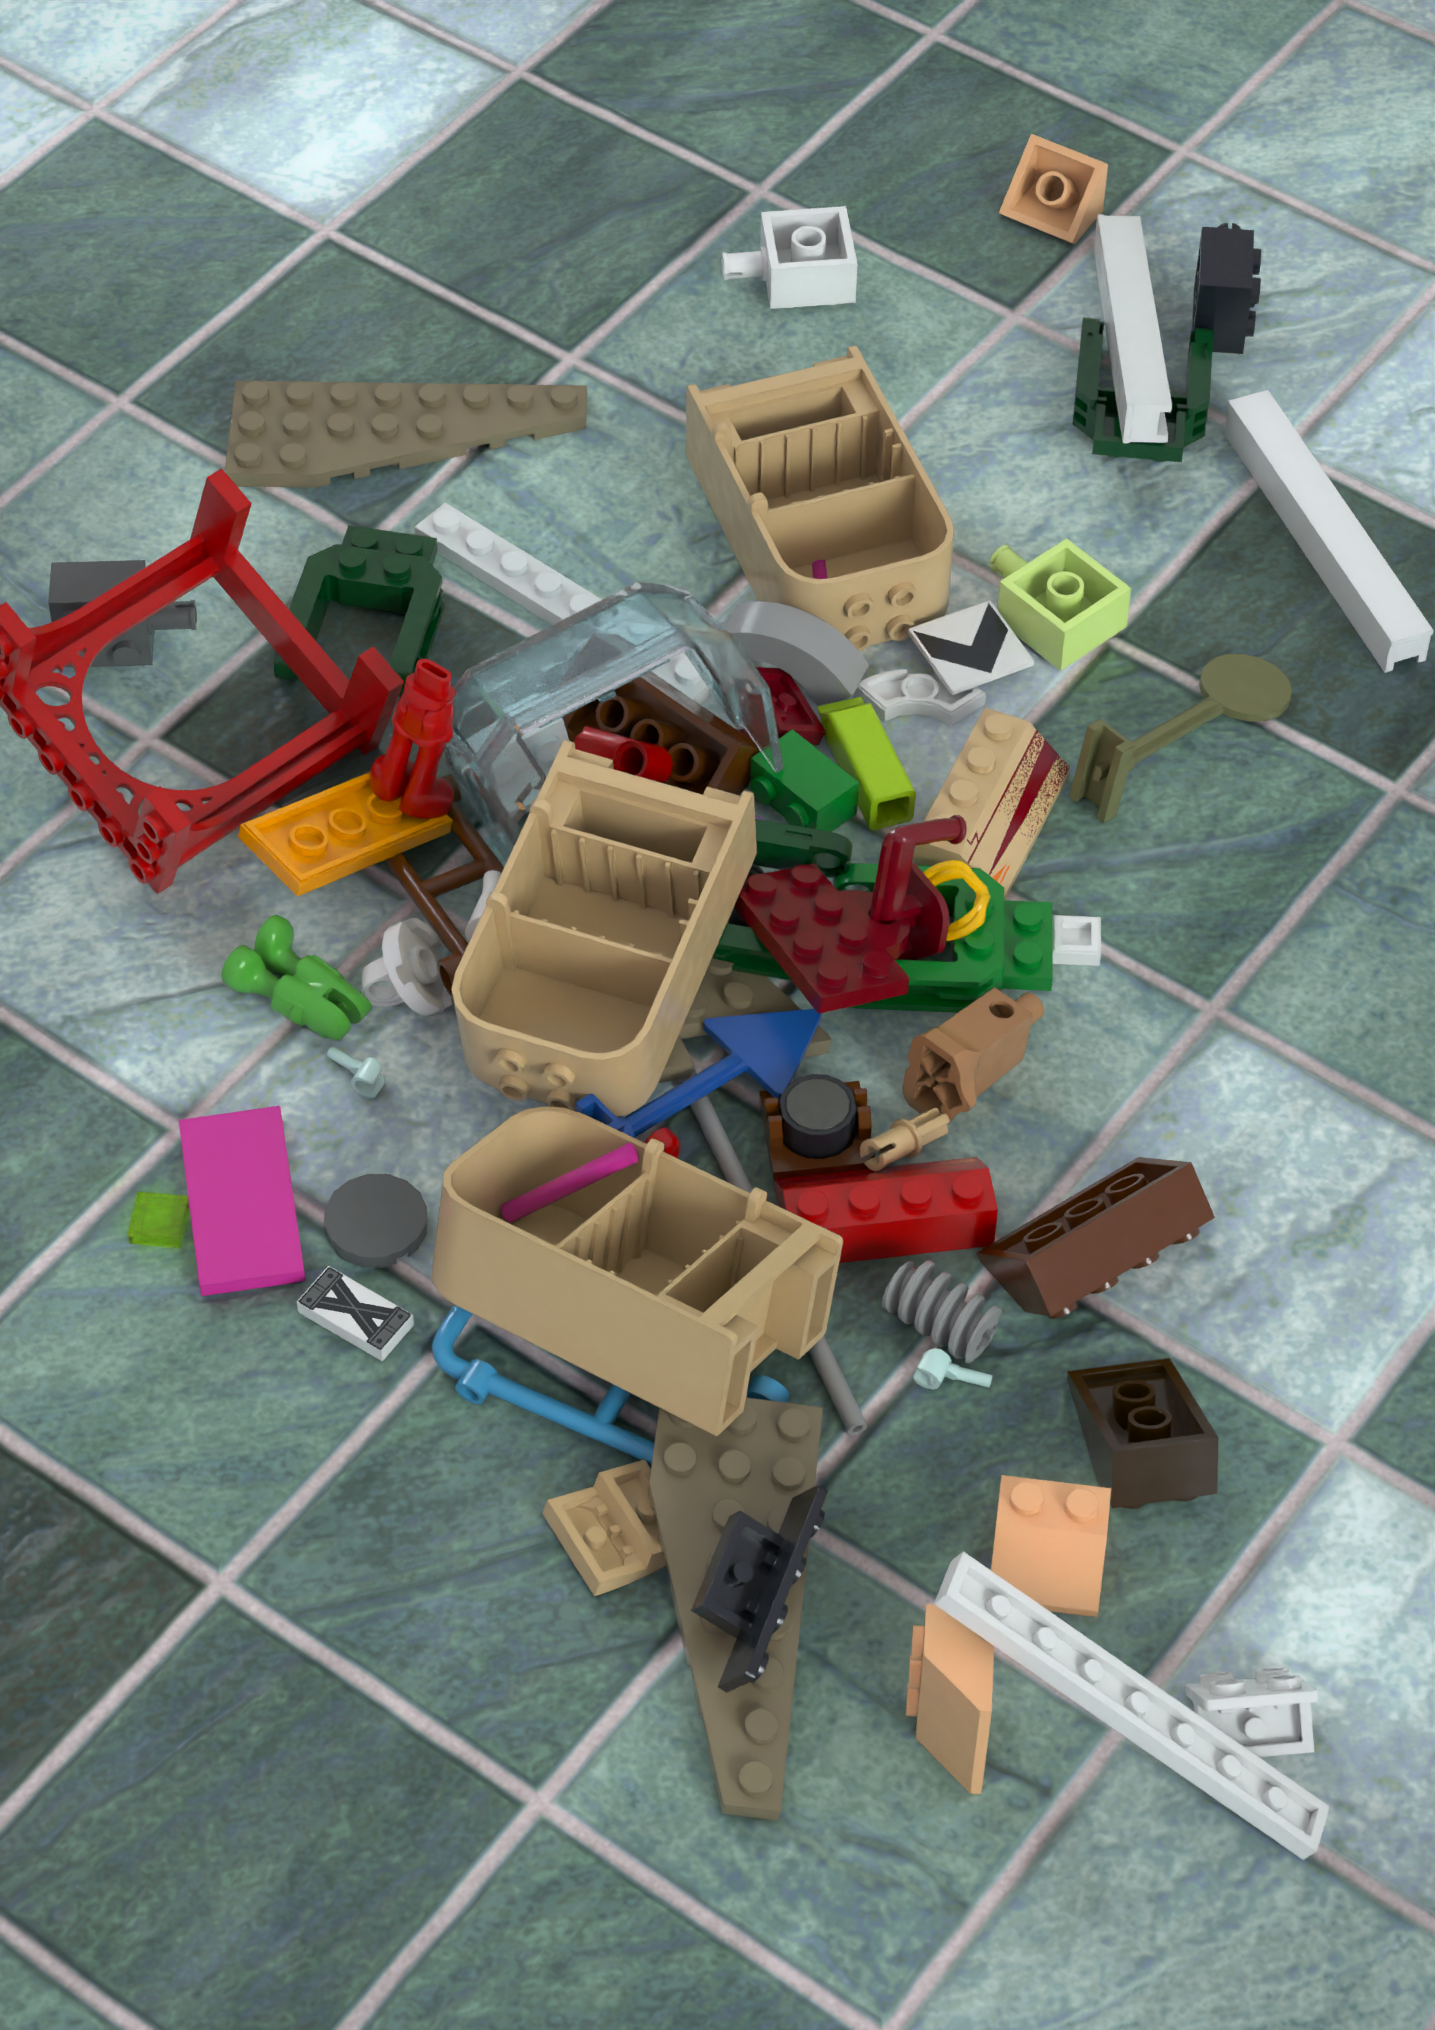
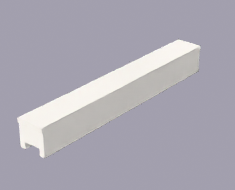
M1097 214L1094 257L1122 442L1167 443L1168 430L1165 412H1171L1172 401L1140 216H1104V214Z
M1269 390L1228 400L1224 435L1384 673L1393 670L1394 662L1414 657L1417 663L1426 661L1430 638L1433 635L1432 627Z

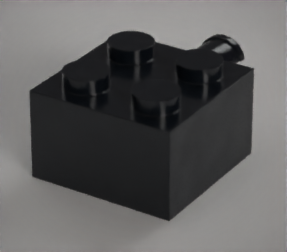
M1223 223L1217 228L1202 227L1193 291L1192 330H1196V328L1214 329L1212 352L1243 354L1245 337L1254 336L1256 311L1249 309L1254 308L1255 304L1259 303L1261 278L1253 277V275H1259L1261 249L1254 248V230L1241 229L1235 223H1232V229L1228 228V223Z

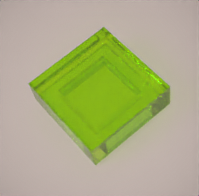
M137 1191L127 1233L129 1244L181 1248L190 1209L188 1196Z

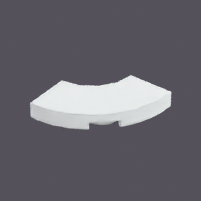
M907 669L887 671L863 679L853 694L855 698L861 696L864 703H871L877 716L883 722L898 716L919 714L936 718L950 727L985 705L986 693L978 687L951 695L936 673L934 675L907 674Z

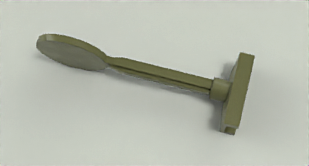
M1225 654L1213 658L1203 667L1199 682V688L1204 698L1203 701L1134 741H1129L1102 719H1098L1087 726L1069 797L1075 802L1087 797L1099 807L1097 819L1102 823L1109 821L1117 815L1127 774L1133 770L1136 763L1220 714L1247 722L1268 721L1279 717L1288 708L1291 699L1292 687L1288 677L1277 666L1262 658L1246 654Z

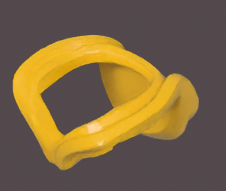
M949 860L935 864L923 872L934 886L953 879H964L976 893L973 908L954 923L950 924L949 922L946 941L960 939L984 924L986 908L991 896L989 895L988 887L967 864L959 860Z

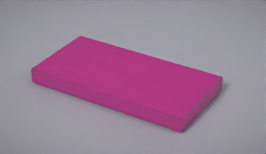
M280 1106L179 1120L201 1296L306 1281Z

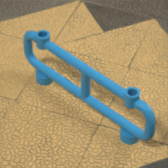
M456 1305L452 1306L436 1332L432 1343L433 1358L439 1368L452 1378L459 1380L455 1390L463 1399L473 1404H482L489 1393L635 1458L645 1459L647 1463L652 1465L655 1442L613 1424L631 1393L612 1384L594 1415H591L499 1375L490 1364L482 1360L473 1359L469 1362L454 1353L453 1346L473 1314ZM756 1375L748 1385L747 1398L788 1403L790 1400L788 1390L781 1383L770 1377Z

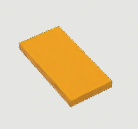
M369 772L240 824L238 838L298 897L450 833L453 820L447 814L440 818L425 819L411 817L402 813L399 809L402 796L391 802L379 799L370 786Z

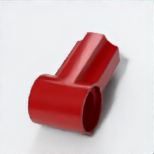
M585 726L583 731L575 736L574 744L576 750L612 759L614 770L660 783H665L671 775L672 758L667 749L662 746L641 742L590 726ZM644 758L643 767L640 771V762Z

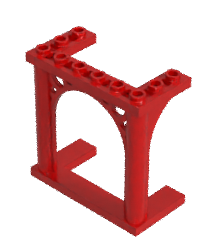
M222 468L206 478L190 540L83 607L54 622L28 628L7 602L0 605V706L8 715L10 726L20 738H27L36 748L43 767L50 774H57L67 785L68 793L73 803L80 810H87L97 821L98 829L103 839L111 847H118L127 857L129 867L134 876L141 883H148L157 894L173 884L177 869L239 828L240 824L251 820L355 749L359 748L366 755L380 745L404 681L374 646L358 656L349 681L239 552V545L252 503ZM213 577L330 715L224 783L196 790H174L162 788L161 786L157 787L142 782L121 770L107 758L95 743L83 713L82 689L84 679L93 660L110 642ZM68 665H71L75 672V675L71 678L62 674V671ZM47 686L57 687L66 691L71 700L65 705L51 706L45 704L36 692L40 688ZM68 718L73 723L74 729L67 731L64 728L65 724L58 719ZM90 756L96 757L99 763L95 765ZM126 788L130 791L133 798L129 804L125 801L123 794L116 789ZM183 803L189 806L191 810L181 811L176 804ZM142 804V808L139 815L138 810L140 805Z

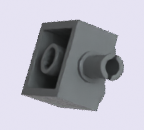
M146 561L51 563L48 599L51 622L69 615L146 567ZM196 601L172 602L110 642L97 655L90 667L153 665L155 630H196Z

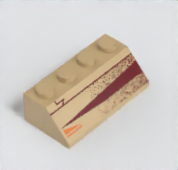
M984 707L924 820L929 821L960 815L966 821V836L959 844L939 841L915 846L913 862L919 866H933L944 861L959 860L970 868H981L1004 887V900H1006L1070 774V767L1029 721Z

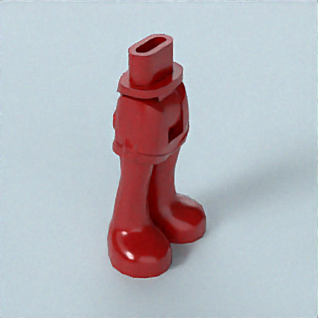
M429 659L418 660L415 672L407 676L404 692L397 702L392 716L394 731L386 754L375 760L369 774L370 786L379 799L391 802L402 796L399 806L401 812L411 817L425 819L440 818L446 815L451 810L454 799L452 785L447 780L436 776L446 743H449L453 738V699L455 690L450 685L452 680L451 672ZM413 742L419 746L414 765L409 759Z

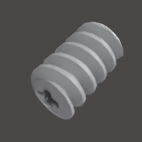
M913 1260L907 1261L899 1267L886 1287L882 1298V1307L889 1313L898 1312V1318L905 1324L915 1323L916 1331L922 1336L931 1335L932 1341L938 1347L948 1346V1352L954 1358H965V1363L975 1361L995 1335L997 1324L1002 1314L1001 1307L995 1305L985 1314H982L981 1311L985 1303L983 1295L977 1294L966 1303L964 1300L969 1289L967 1284L964 1282L959 1283L950 1292L948 1288L952 1276L949 1272H942L932 1280L931 1277L935 1269L934 1262L927 1260L916 1269Z

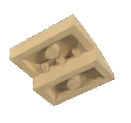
M645 1459L599 1472L593 1487L549 1499L544 1507L543 1516L594 1596L630 1584L666 1566L665 1556L662 1555L659 1543V1530L655 1513L651 1508L648 1495L651 1468Z

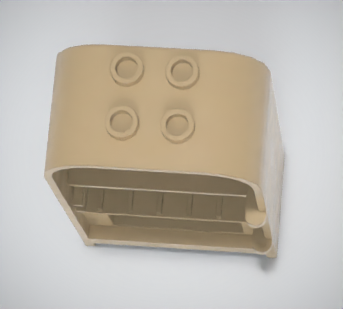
M857 345L847 347L846 356L813 363V367L731 387L729 384L699 391L696 384L686 386V457L758 601L785 604L813 614L842 633L858 651H862L868 646L891 640H905L910 637L908 634L909 628L945 616L949 604L954 528L952 520ZM821 559L825 560L828 578L814 579L812 563Z
M564 740L537 798L533 800L530 806L528 818L493 892L487 898L485 910L455 972L452 995L465 1063L477 1079L497 1088L504 1096L512 1100L524 1101L526 1098L544 1102L548 1107L567 1108L575 1111L577 1101L589 1094H594L618 1117L628 1115L644 1105L656 1089L756 857L754 793L743 791L742 795L739 796L706 787L702 795L614 770L612 759L576 750L574 742Z
M543 1106L525 1109L511 1116L454 1160L443 1173L433 1255L432 1282L439 1294L454 1305L715 1436H718L744 1412L750 1372L775 1349H778L799 1360L826 1333L843 1245L842 1237L766 1201L767 1192L755 1187L749 1193L663 1152V1142L652 1138L646 1144L585 1114L567 1108ZM627 1143H631L636 1148L639 1156L638 1162L513 1223H508L501 1213L502 1204Z

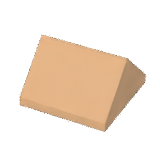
M1031 134L999 214L1076 244L1097 219V214L1103 212L1108 164Z

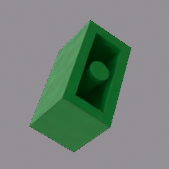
M793 729L751 758L750 790L759 802L771 806L785 818L789 825L832 832L857 814L859 782Z

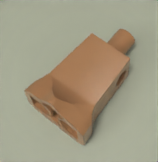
M993 988L943 1024L914 1037L908 1055L910 1066L905 1070L902 1087L903 1095L908 1105L920 1114L931 1108H938L941 1114L946 1113L950 1122L959 1113L970 1111L976 1105V1098L1023 1060L1030 1027L1044 1015V1006L1036 995L1026 992L1016 1000H1012L997 988Z

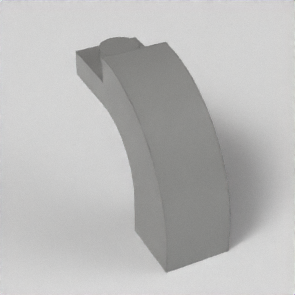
M766 601L737 604L727 622H721L709 630L705 637L706 642L697 656V659L714 669L745 661H759L774 665L794 677L817 706L852 697L869 666L857 648L842 633L824 620L789 605Z

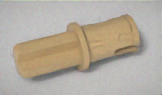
M931 1108L909 1120L904 1118L898 1119L891 1124L889 1130L861 1143V1158L874 1151L879 1152L877 1156L864 1162L873 1171H880L902 1157L914 1158L921 1152L922 1147L948 1133L947 1123L950 1122L949 1117L946 1113L941 1114L938 1108Z

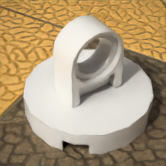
M410 918L391 925L384 932L382 941L383 957L369 963L362 971V994L368 998L373 1006L391 1007L405 1002L413 1011L422 1016H434L453 1005V997L450 996L444 987L437 967V962L441 957L436 949L444 946L439 936L428 924L418 918ZM379 981L392 982L393 985L377 986L373 983Z

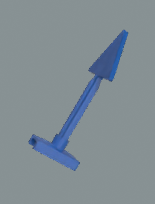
M815 1009L706 1018L703 1022V1030L729 1054L728 1056L626 1117H616L594 1094H589L577 1101L575 1111L636 1139L640 1134L742 1073H749L774 1098L778 1097V1101H780L785 1088L795 1077L819 1026L822 1013L818 1014Z

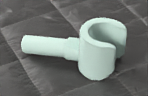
M334 1046L328 1050L327 1056L355 1074L351 1079V1085L357 1093L366 1098L376 1097L385 1084V1078L380 1075L382 1067L377 1059L369 1057L362 1062Z
M937 1348L930 1349L924 1353L913 1376L917 1384L932 1390L938 1389L944 1377L988 1388L992 1381V1375L953 1364L949 1355Z

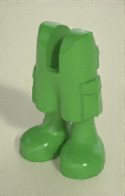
M277 914L271 916L259 929L255 939L254 950L246 945H240L231 952L222 969V981L234 991L257 993L270 998L271 1009L276 1013L291 1020L293 1023L308 1026L310 1030L323 1038L340 1041L351 1030L350 1022L359 1023L372 1010L371 1002L358 989L348 983L336 968H332L318 956L307 955L302 959L297 956L292 950L294 929L291 923ZM270 972L278 973L282 975V977L278 979Z

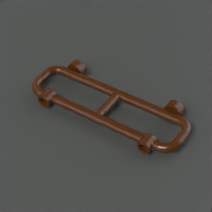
M448 774L441 778L447 780L452 785L454 792L452 808L447 813L453 820L451 829L475 861L425 881L420 878L403 853H399L384 861L451 953L450 956L438 960L437 967L444 987L450 996L453 997L452 985L455 972L468 943L438 903L436 897L480 880L488 871L495 870L502 873L504 866L456 802L461 801L460 789L455 778Z

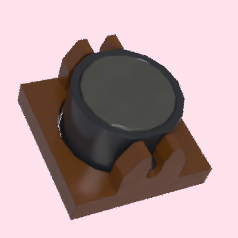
M810 1074L799 1077L787 1085L780 1097V1101H778V1097L774 1098L767 1090L759 1091V1105L773 1183L774 1179L869 1169L864 1162L873 1158L874 1152L861 1158L860 1146L865 1140L871 1139L870 1106H867V1089H861L859 1081L842 1082L829 1075Z

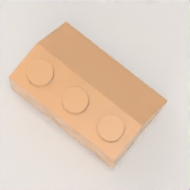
M926 1604L924 1626L913 1625L906 1716L917 1717L916 1740L970 1794H982L992 1714L994 1645L936 1605Z

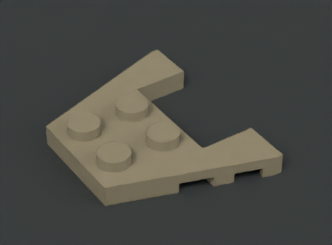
M712 958L658 1083L691 1078L694 1062L681 1039L708 1035L703 1030V1022L706 1018L802 1009L766 976L732 971L734 963ZM818 1026L803 1058L823 1055L829 1052L832 1039L820 1026Z

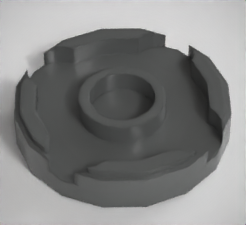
M366 1174L348 1180L333 1192L325 1206V1235L329 1244L331 1243L336 1248V1253L345 1261L361 1267L384 1268L396 1264L397 1258L403 1257L407 1253L409 1257L419 1249L427 1235V1206L421 1193L407 1180L390 1174Z

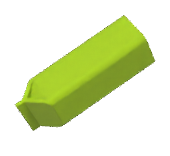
M860 696L818 706L817 711L820 715L822 726L826 730L824 737L838 766L859 782L858 807L869 829L874 831L911 821L914 817L916 792L872 704L864 703Z

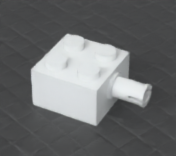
M846 206L761 212L759 251L723 252L721 254L723 280L761 277L762 281L766 282L770 309L856 303L857 259Z

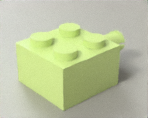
M1067 538L1029 563L1015 553L1008 545L998 548L990 558L989 563L991 565H989V568L1004 578L1000 581L997 610L1018 638L1060 671L1127 627L1131 588Z

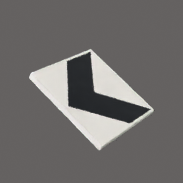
M991 600L908 629L909 636L951 695L1034 666L1033 658Z

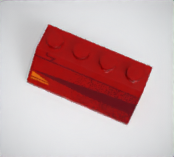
M977 1157L888 1166L880 1171L860 1169L774 1179L778 1207L842 1237L843 1245L839 1263L987 1247L995 1242L998 1215L997 1203L989 1168Z

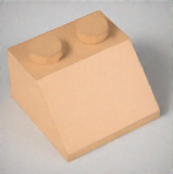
M1001 1475L991 1571L1050 1612L1098 1617L1111 1488Z

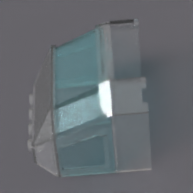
M637 581L468 668L455 685L453 738L449 743H446L443 757L449 774L455 778L461 793L506 863L521 833L518 822L527 811L523 801L533 788L541 790L546 779L545 773L521 737L535 728H542L596 699L601 704L616 696L615 689L669 662L670 658L682 652H685L696 671L732 721L736 729L745 728L775 773L784 769L770 687L737 640L686 588Z

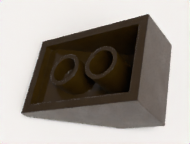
M1170 1358L1067 1371V1381L1096 1480L1100 1487L1111 1488L1110 1506L1112 1508L1134 1509L1142 1507L1147 1503L1169 1500L1185 1502L1194 1500L1199 1496L1217 1494L1219 1437Z

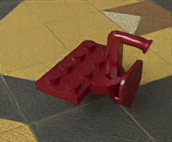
M953 815L950 818L899 826L889 832L882 843L873 892L861 890L838 891L819 867L812 863L747 877L734 908L748 926L752 928L759 940L818 1014L905 995L908 991L910 978L895 960L916 961L942 953L945 948L949 928V912L944 897L912 861L915 846L939 841L959 844L964 840L967 833L966 821L960 815Z

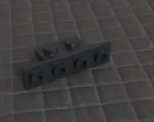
M816 1485L792 1498L778 1534L742 1511L730 1515L691 1609L692 1612L736 1638L718 1684V1688L726 1693L749 1682H755L762 1675L768 1664L769 1653L766 1652L772 1634L779 1629L786 1618L788 1605L785 1604L791 1586L797 1582L805 1569L807 1559L803 1554L809 1539L819 1530L825 1517V1512L821 1508L828 1490L820 1485Z

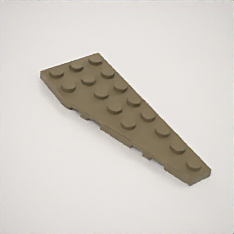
M236 381L225 473L237 487L316 488L330 485V478L350 473L353 474L354 479L371 476L370 469L382 466L398 465L399 469L467 455L466 448L488 444L490 450L505 447L507 439L527 435L529 437L533 436L534 440L579 431L586 429L587 385Z
M746 1397L744 1412L718 1436L659 1408L648 1495L651 1508L654 1510L659 1543L662 1555L665 1556L671 1582V1595L687 1664L692 1673L695 1699L699 1715H701L708 1743V1756L723 1814L779 1821L806 1566L800 1578L789 1590L785 1604L788 1605V1612L782 1625L772 1634L766 1652L769 1653V1661L764 1672L755 1682H749L727 1693L718 1688V1684L736 1638L692 1612L691 1609L730 1515L742 1511L778 1534L792 1498L815 1486L823 1414L822 1407ZM809 1542L803 1554L806 1559L808 1557Z

